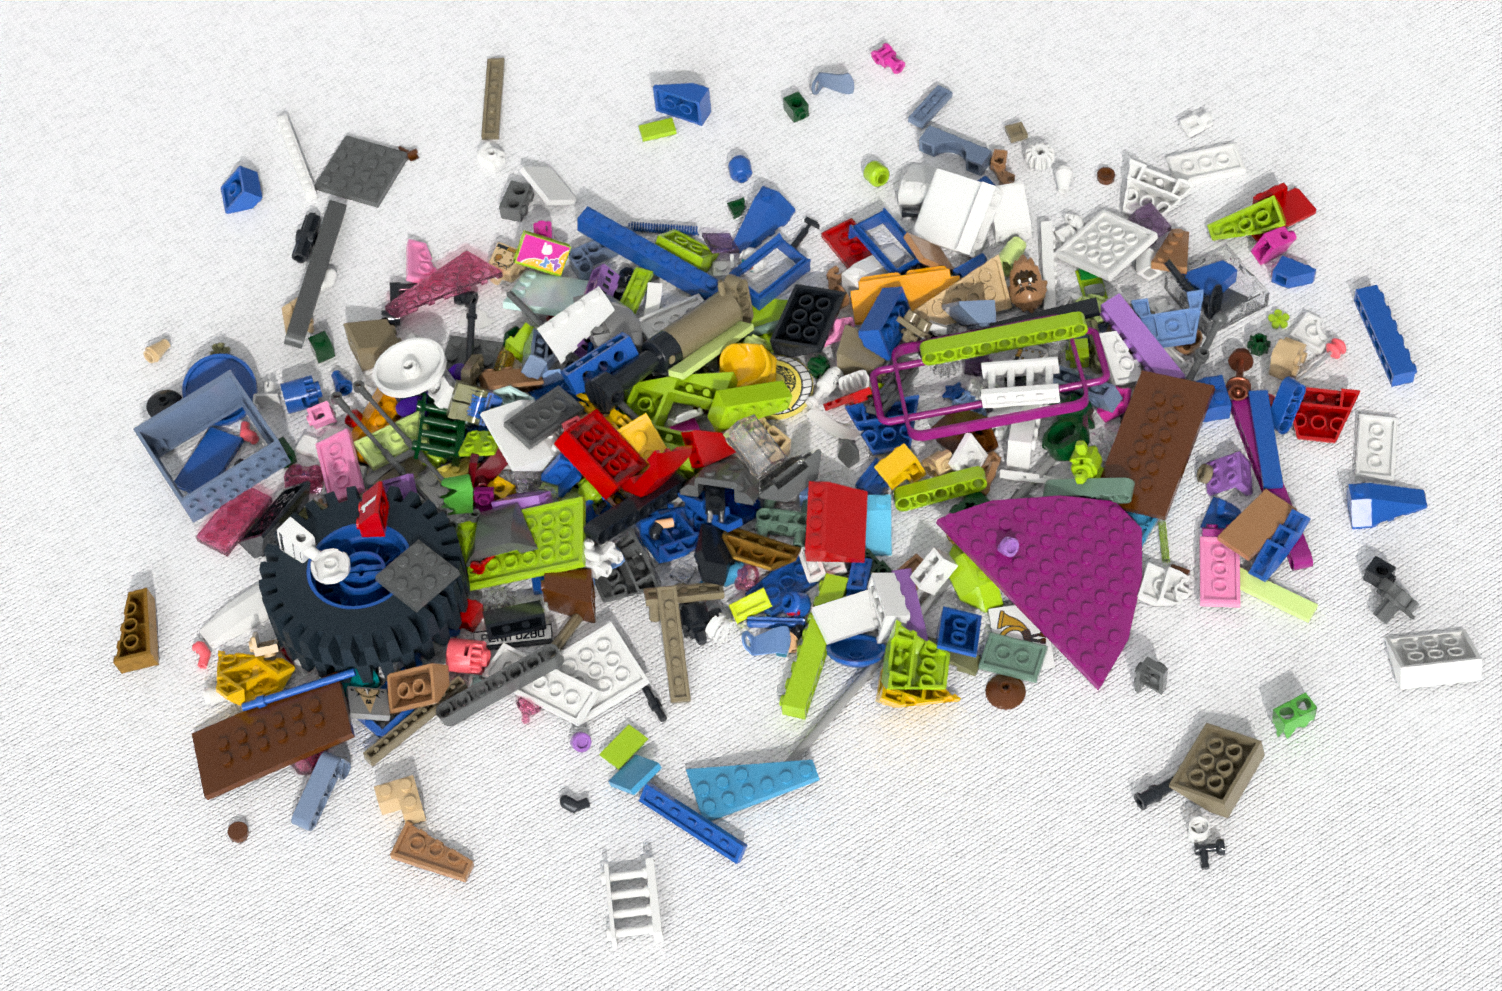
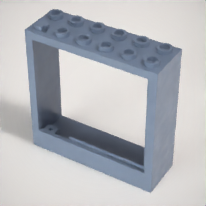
M231 370L133 429L193 523L291 463L279 440ZM242 407L268 445L184 497L163 465L160 457Z

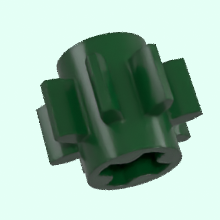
M1257 333L1254 336L1250 335V339L1247 342V348L1251 349V354L1259 357L1264 353L1268 354L1271 346V341H1267V335Z
M820 354L818 358L813 356L807 364L809 373L819 379L820 375L822 376L830 368L829 360Z

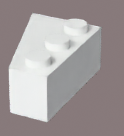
M872 573L867 587L871 609H875L877 619L873 620L874 626H878L879 635L876 637L877 644L888 642L896 620L900 621L903 627L906 626L907 621L910 620V611L906 608L905 597L901 594L900 582L897 581L895 573Z

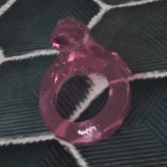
M746 564L742 569H738V577L735 579L734 586L739 591H748L759 581L757 567ZM749 569H753L755 572L754 581L752 579L747 581L746 574Z
M522 697L516 702L517 708L522 712L521 721L523 724H528L530 722L529 717L537 714L542 709L541 706L535 708L532 703Z

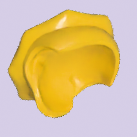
M734 343L727 346L721 353L719 373L734 372L738 380L736 387L775 382L777 359L763 344Z

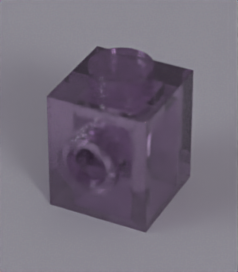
M989 354L965 359L964 374L976 377L983 376L981 363L993 362V359L989 358Z

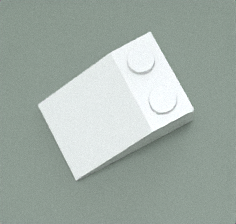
M910 164L898 192L899 207H918V205L922 207L936 171L935 167Z

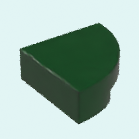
M744 197L727 203L733 219L743 214L745 210Z

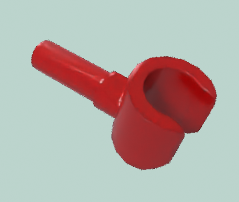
M495 556L487 557L480 563L473 561L470 564V568L474 569L472 572L483 574L485 566Z

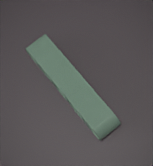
M1088 478L1084 484H1077L1075 479H1050L1045 482L1042 497L1061 495L1108 500L1117 504L1130 503L1135 482L1129 478Z

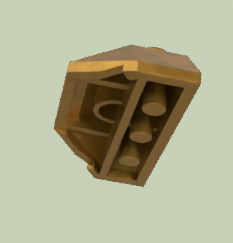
M740 528L730 532L724 531L722 534V538L733 559L769 571H775L795 562L802 549Z

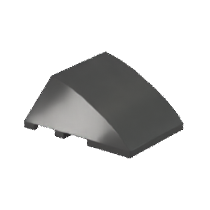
M818 449L814 453L808 452L803 457L798 455L789 458L760 480V498L789 502L809 486V481H816L820 467L821 450Z
M518 503L481 512L465 564L466 567H469L473 561L480 563L484 558L518 550L521 554L538 549Z
M633 528L628 531L629 534L621 542L618 541L616 543V547L624 555L625 562L612 569V573L608 577L600 576L598 580L594 578L595 586L603 602H611L644 593V588L661 587V580L651 558Z

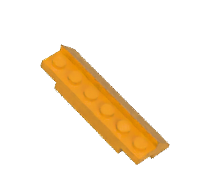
M377 388L372 398L393 422L400 420L401 416L396 412L398 402L395 397L387 396ZM369 402L362 413L363 418L361 422L373 433L390 424ZM358 425L351 432L353 442L367 436ZM355 448L358 461L368 464Z

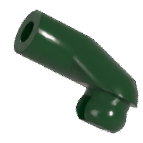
M515 325L505 332L504 348L506 340L510 336L514 338L519 332L520 328Z

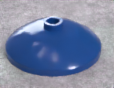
M859 634L826 645V653L836 663L851 668H863L883 659L886 645L885 643L877 644L876 637Z

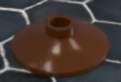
M1000 674L993 677L987 683L985 694L991 705L998 709L1009 710L1018 707L1024 701L1026 689L1020 679Z

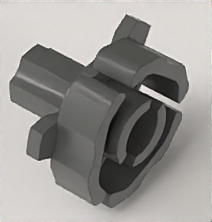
M1384 578L1377 586L1376 592L1385 599L1373 614L1386 625L1398 610L1413 620L1415 616L1412 613L1420 604L1398 585Z

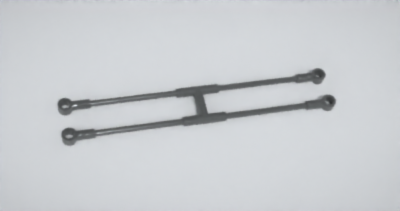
M361 380L355 381L353 383L354 391L360 393L375 407L401 436L409 450L394 457L350 410V407L342 398V393L333 392L331 394L332 403L338 405L354 420L400 475H406V470L400 463L414 456V451L411 450L413 441L402 432L375 402L372 395L365 388L364 382ZM420 450L418 455L420 461L425 463L442 482L444 477ZM415 483L417 493L427 501L429 498ZM473 508V513H468L469 520L476 523L478 522L480 511ZM449 519L450 526H454L456 533H458V524Z

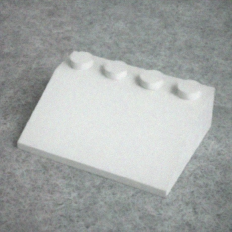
M518 400L480 414L512 471H544L562 453L554 445L558 439L555 433L532 449H528L504 427L505 421L535 402V400Z
M1465 629L1385 638L1395 679L1400 689H1412L1423 686L1432 687L1440 684L1451 685L1458 682L1470 683L1481 680L1482 658Z

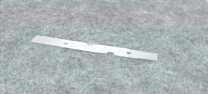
M1000 470V478L1045 484L1050 479H1070L1047 475L1039 478V474Z

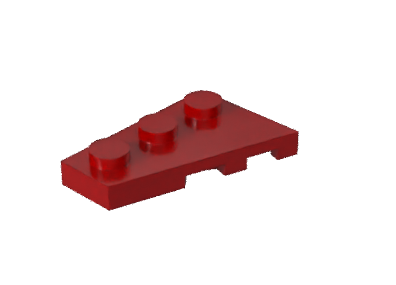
M870 387L827 402L823 406L825 411L847 403L854 405L868 400L867 396L872 394Z

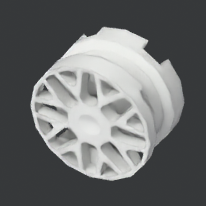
M719 613L718 617L715 615L708 623L705 630L706 635L713 638V641L717 644H722L732 635L735 629V622L727 619V616L723 613Z

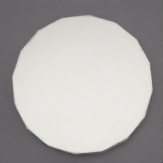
M702 408L694 409L677 415L674 419H668L667 423L671 427L687 420L698 418L704 415Z
M335 548L321 551V557L316 562L311 561L312 575L317 581L324 584H335L342 581L351 570L348 555Z

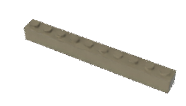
M460 676L454 678L449 682V687L438 703L417 708L364 751V759L372 767L436 716V708L440 703L467 689L466 682Z

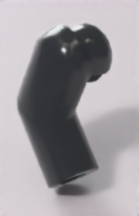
M568 795L560 797L561 807L571 813L590 807L587 797L578 801Z

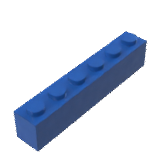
M1377 285L1356 289L1354 303L1391 387L1412 383L1415 374H1417V368L1415 363L1411 362L1409 349L1404 346L1403 336L1399 334L1397 323L1391 317V310L1388 305L1386 306L1383 292L1379 290Z

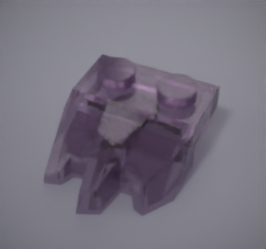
M1151 202L1135 210L1127 219L1156 232L1158 238L1171 231V225Z

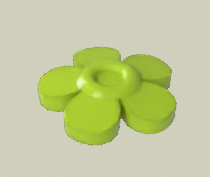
M1277 309L1274 311V314L1268 316V320L1272 322V328L1278 329L1279 326L1283 329L1287 328V321L1290 318L1287 313L1282 315V311Z

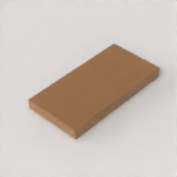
M1265 489L1218 535L1217 540L1250 561L1262 549L1266 540H1271L1279 524L1283 525L1291 510L1297 511V509Z

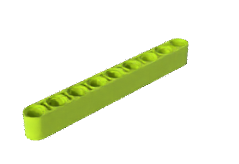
M1071 312L927 340L921 343L919 349L922 362L930 366L1081 337L1088 332V326L1082 312Z

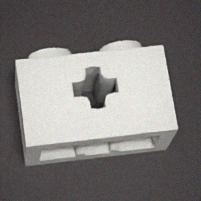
M934 547L910 578L919 589L935 595L958 565L949 554Z

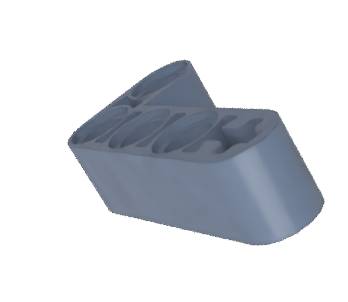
M592 240L569 252L571 269L578 279L589 281L592 270H594L593 266L619 254Z
M327 751L320 755L292 815V824L308 831L314 830L338 778L344 780L350 772L351 764L348 761Z

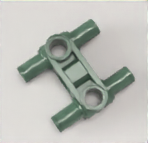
M765 499L763 508L759 509L756 513V534L765 537L768 534L794 537L793 546L804 547L808 500L803 501L801 512L774 509L776 501Z

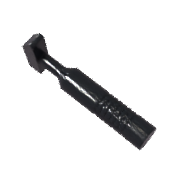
M806 217L804 222L808 225L800 231L791 246L797 249L808 234L811 226L819 229L820 225L817 221Z

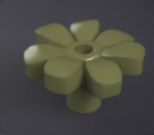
M223 342L212 345L214 351H211L210 355H230L231 349L229 346L225 347Z

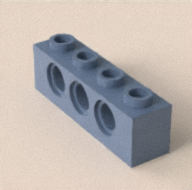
M1059 365L1060 373L1053 374V384L1058 383V385L1080 381L1077 371ZM1084 374L1085 380L1094 378ZM1105 382L1101 385L1087 387L1092 406L1113 413L1123 399L1113 384ZM1082 388L1060 393L1066 396L1071 394L1084 395Z

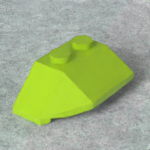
M956 544L953 545L949 555L958 567L950 575L949 580L959 600L980 609L984 613L989 612L988 609L1002 607L1003 601L999 588Z

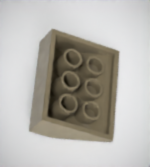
M1206 723L1171 780L1169 787L1205 810L1229 818L1265 756L1262 741Z

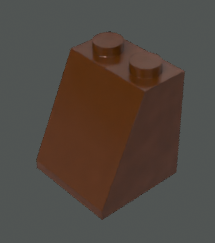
M971 410L945 415L931 428L988 417ZM992 428L968 432L975 437L987 454L999 446ZM965 433L937 438L936 441L954 454Z
M591 569L544 573V580H541V591L543 592L544 602L548 603L549 610L570 617L573 614H579L583 621L596 623L595 586Z

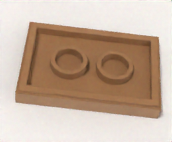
M908 232L903 236L920 263L929 267L945 266L950 270V275H953L954 267L939 246Z

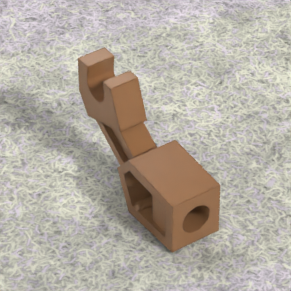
M994 149L990 170L994 171L999 180V185L1013 183L1015 175L1006 171L1008 151Z
M835 266L829 269L826 274L828 288L846 292L839 285L842 282V273L836 275L839 273V268ZM848 294L844 300L841 309L850 305V298Z

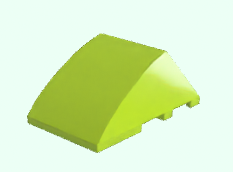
M896 620L885 648L881 679L886 689H946L950 653L946 650L938 649L935 643L930 640L925 641L917 636L916 631L906 629L901 625L900 621Z

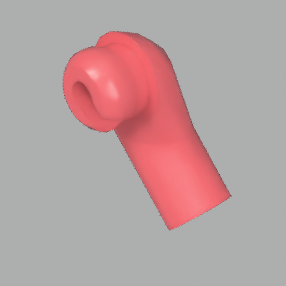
M243 421L240 425V437L251 444L258 443L259 436H257V433L250 430L249 422Z
M197 641L193 644L192 650L200 655L198 667L206 669L211 651L205 642Z

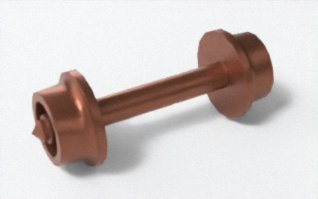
M1245 348L1235 349L1228 359V364L1231 369L1236 371V376L1227 381L1226 388L1230 398L1237 401L1245 399L1248 391H1251V383L1243 375L1245 371L1252 368L1254 361L1249 350Z

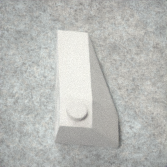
M895 245L881 250L896 268H899L906 258V254ZM871 255L853 264L841 274L842 288L848 293L859 290L858 282H860L862 277L887 274L888 272Z

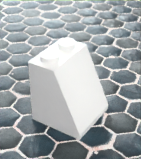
M1023 181L997 185L996 187L1003 192V196L991 224L995 243L1008 242L1013 237H1020L1021 239L1031 238V221Z

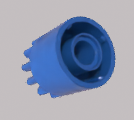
M312 375L280 383L288 414L306 410L320 404L318 398L323 397L319 382H313Z

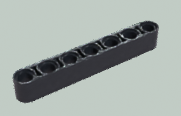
M676 471L654 492L643 497L633 494L589 521L584 527L585 536L598 545L604 544L678 498V492H680V489L689 478Z

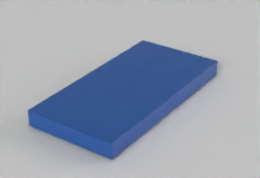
M210 427L174 480L178 488L191 493L222 474L244 443L243 438Z
M798 556L795 562L769 573L745 593V597L764 588L772 607L762 612L766 616L777 617L783 612L782 599L787 592L799 591L806 593L819 582H808L800 557Z

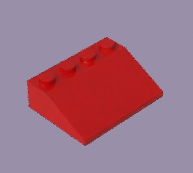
M597 408L565 430L554 443L560 452L564 454L605 500L620 490L629 478L636 476L648 465Z
M809 481L805 542L806 561L865 563L867 491L832 482Z

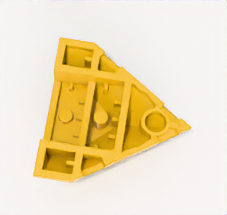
M218 650L216 692L225 699L241 706L242 703L254 700L257 696H267L282 691L294 672L295 667L283 658L265 660L264 656L255 657V655L235 653V655L225 654V651Z
M882 666L875 702L892 708L957 702L961 698L956 694L952 695L947 689H886L881 682Z

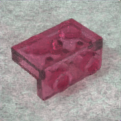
M294 464L289 466L284 474L285 488L309 481L311 483L310 493L321 494L324 479L319 465L308 467Z

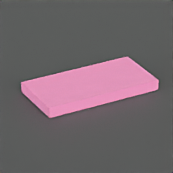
M346 428L315 444L327 493L334 491L338 502L341 503L347 500L346 487L356 486L359 494L365 491L351 430Z
M1200 536V606L1240 608V555L1219 542L1217 537Z

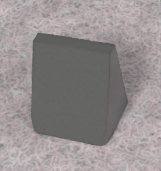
M845 439L838 453V459L850 468L860 460L859 449L849 439Z

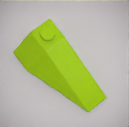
M1275 195L1212 222L1207 227L1211 239L1215 241L1267 233L1285 226L1286 219L1281 205Z

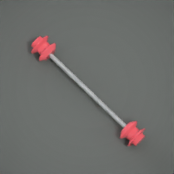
M1333 338L1331 343H1327L1325 346L1327 354L1296 380L1301 381L1329 356L1339 359L1340 354L1346 353L1345 343L1340 339ZM1268 394L1271 407L1275 396Z

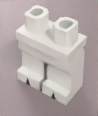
M607 541L602 545L594 542L595 551L604 555L603 562L599 564L586 559V567L575 570L591 569L593 578L597 580L600 576L608 577L612 573L611 564H620L624 559L622 552L616 549L614 542Z

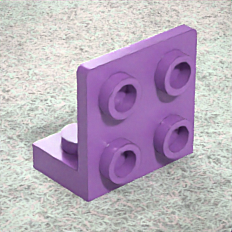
M1240 451L1206 463L1213 467L1212 478L1207 483V494L1209 496L1235 487L1245 496L1253 494L1251 462Z

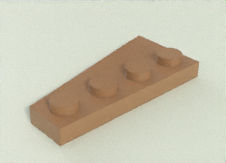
M1171 229L1151 261V269L1169 271L1164 263L1170 259L1181 274H1187L1189 232L1182 229Z
M406 821L390 853L391 859L465 883L474 867L472 860L456 850L448 848L440 840H435L427 832L414 827L409 821Z

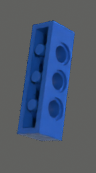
M621 332L560 372L572 392L575 394L585 392V383L602 371L612 374L619 367L638 356L639 353L631 337ZM618 351L617 357L614 358V354ZM603 361L602 366L598 368L599 363ZM587 371V375L583 378V373Z

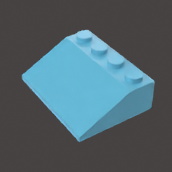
M891 494L868 495L865 550L868 548L875 556H892Z

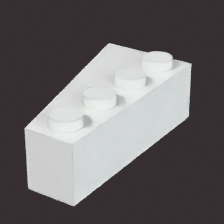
M598 286L538 327L537 330L562 364L566 360L565 357L570 352L573 353L578 348L577 345L584 338L587 339L591 335V330L595 326L599 327L615 309Z
M1043 404L1022 405L1020 411L1043 407ZM1041 419L1011 424L1008 439L1007 470L1029 472L1032 452L1036 448L1035 438H1038L1039 427L1037 426H1040Z

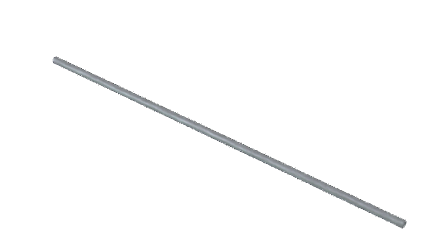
M1072 435L1064 438L1060 443L1067 441ZM1049 455L1033 474H1039V478H1043L1055 464L1056 460ZM1026 482L1012 499L1024 498L1037 483ZM949 578L935 595L929 594L920 604L923 616L951 584ZM884 658L873 665L867 666L784 762L799 761L884 662Z

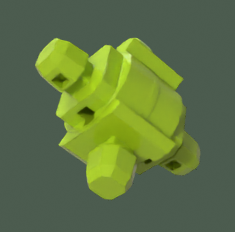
M1083 440L1077 441L1069 461L1073 463L1071 471L1075 476L1076 483L1084 484L1088 478H1100L1104 468L1101 467L1102 457L1098 452L1097 446L1092 445L1088 447Z

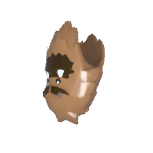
M1024 254L1020 256L1018 261H1014L1013 270L1010 271V286L1007 289L1011 302L1016 307L1020 308L1022 312L1029 311L1033 313L1046 297L1048 282L1042 279L1040 270L1035 265L1031 257L1027 259Z

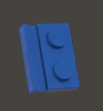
M878 458L874 459L855 483L856 489L859 488L867 491L868 495H883L889 488L874 468L879 462Z

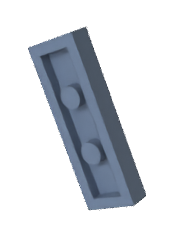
M937 85L908 117V122L923 129L953 97V92Z

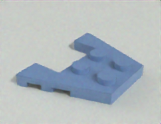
M1204 290L1187 292L1189 309L1151 314L1148 298L1131 300V307L1163 348L1193 344L1196 342Z

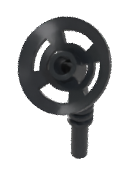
M1170 259L1164 263L1176 278V283H1180L1179 286H1182V290L1187 292L1196 291L1190 285L1191 282H1188V278L1185 279L1186 276L1180 273ZM1220 284L1215 285L1210 296L1203 297L1202 304L1208 307L1211 321H1213V315L1221 310L1223 291Z

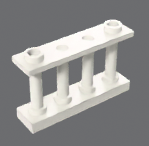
M1058 357L981 363L983 379H988V389H981L983 408L1060 403L1058 383L1053 384V374L1060 373ZM1045 374L1046 384L1034 385V375ZM1026 376V386L1015 387V377ZM1007 377V387L996 388V378Z
M645 858L646 866L642 867V869L610 873L608 864H604L605 872H601L602 885L606 884L610 928H607L608 941H612L613 948H618L617 938L648 933L654 935L655 943L664 942L654 858ZM642 877L648 880V885H644V888L612 892V881ZM640 896L650 897V904H646L644 907L614 910L613 900ZM640 915L652 916V922L648 923V925L616 929L615 919Z

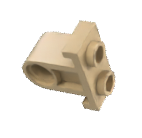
M947 449L943 452L938 450L922 460L924 470L932 478L954 472L948 464L952 454Z

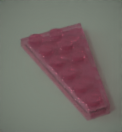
M466 250L385 305L386 312L398 319L418 311V307L428 304L431 306L435 304L436 300L441 298L446 300L471 290L472 286L479 283L481 285L487 284L488 280L494 277L497 279L502 278L503 274L501 270Z

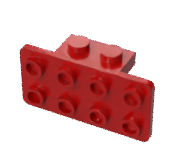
M1283 182L1272 186L1262 193L1256 194L1253 197L1252 205L1275 195L1286 219L1284 227L1287 228L1316 214V208L1298 188L1287 191L1288 187ZM1265 233L1255 234V235H1251V236H1252L1256 241H1259V239H1260V238L1263 236V234H1265Z

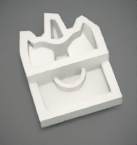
M1148 562L1143 572L1137 597L1139 600L1153 606L1182 604L1181 599H1187L1193 593L1183 585L1187 584L1191 578L1172 567H1168L1166 570Z

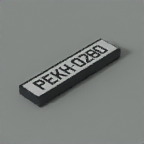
M552 623L546 624L547 629L490 641L488 640L486 630L473 632L474 640L487 642L486 647L489 650H498L503 643L516 648L545 645L553 642Z

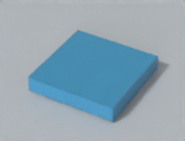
M635 755L608 782L611 787L635 795L662 767L658 762Z

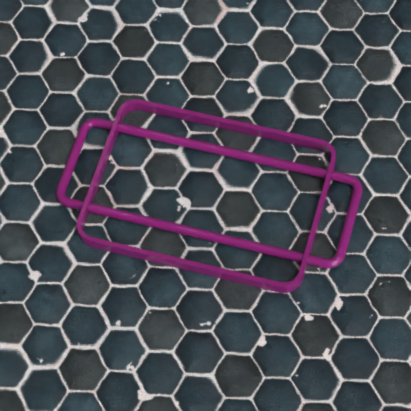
M1048 315V316H1043V317H1038V318H1033V319H1027V320H1022V321H1017V322H1012V323H1007V324H1002V325H997V326H991V327H986V328H981V329H976V330H971V331H966V332H961V333H955V334H950V335H945V336L930 338L929 340L938 339V338H943V337H948V336H953V335H958V334H963V333H968V332H974V331H979V330H984V329H989V328H994V327H999V326H1004V325H1010V324H1015V323H1020V322H1025V321H1030V320H1035V319H1041V318H1046V317H1051V316H1056V315ZM1088 327V332L1086 333L1092 335L1103 375L1098 378L1085 380L1074 338L1069 339L1080 381L1059 385V393L1082 388L1084 395L1080 399L926 430H915L910 426L909 422L983 408L982 400L908 414L899 371L926 365L922 362V359L897 363V360L902 355L919 352L921 343L927 341V339L901 344L892 351L893 364L875 368L870 373L869 380L877 418L884 425L905 423L907 433L911 439L927 441L1080 411L1089 403L1087 387L1104 384L1110 378V370L1099 332L1092 327ZM895 372L904 415L887 418L884 416L877 376Z

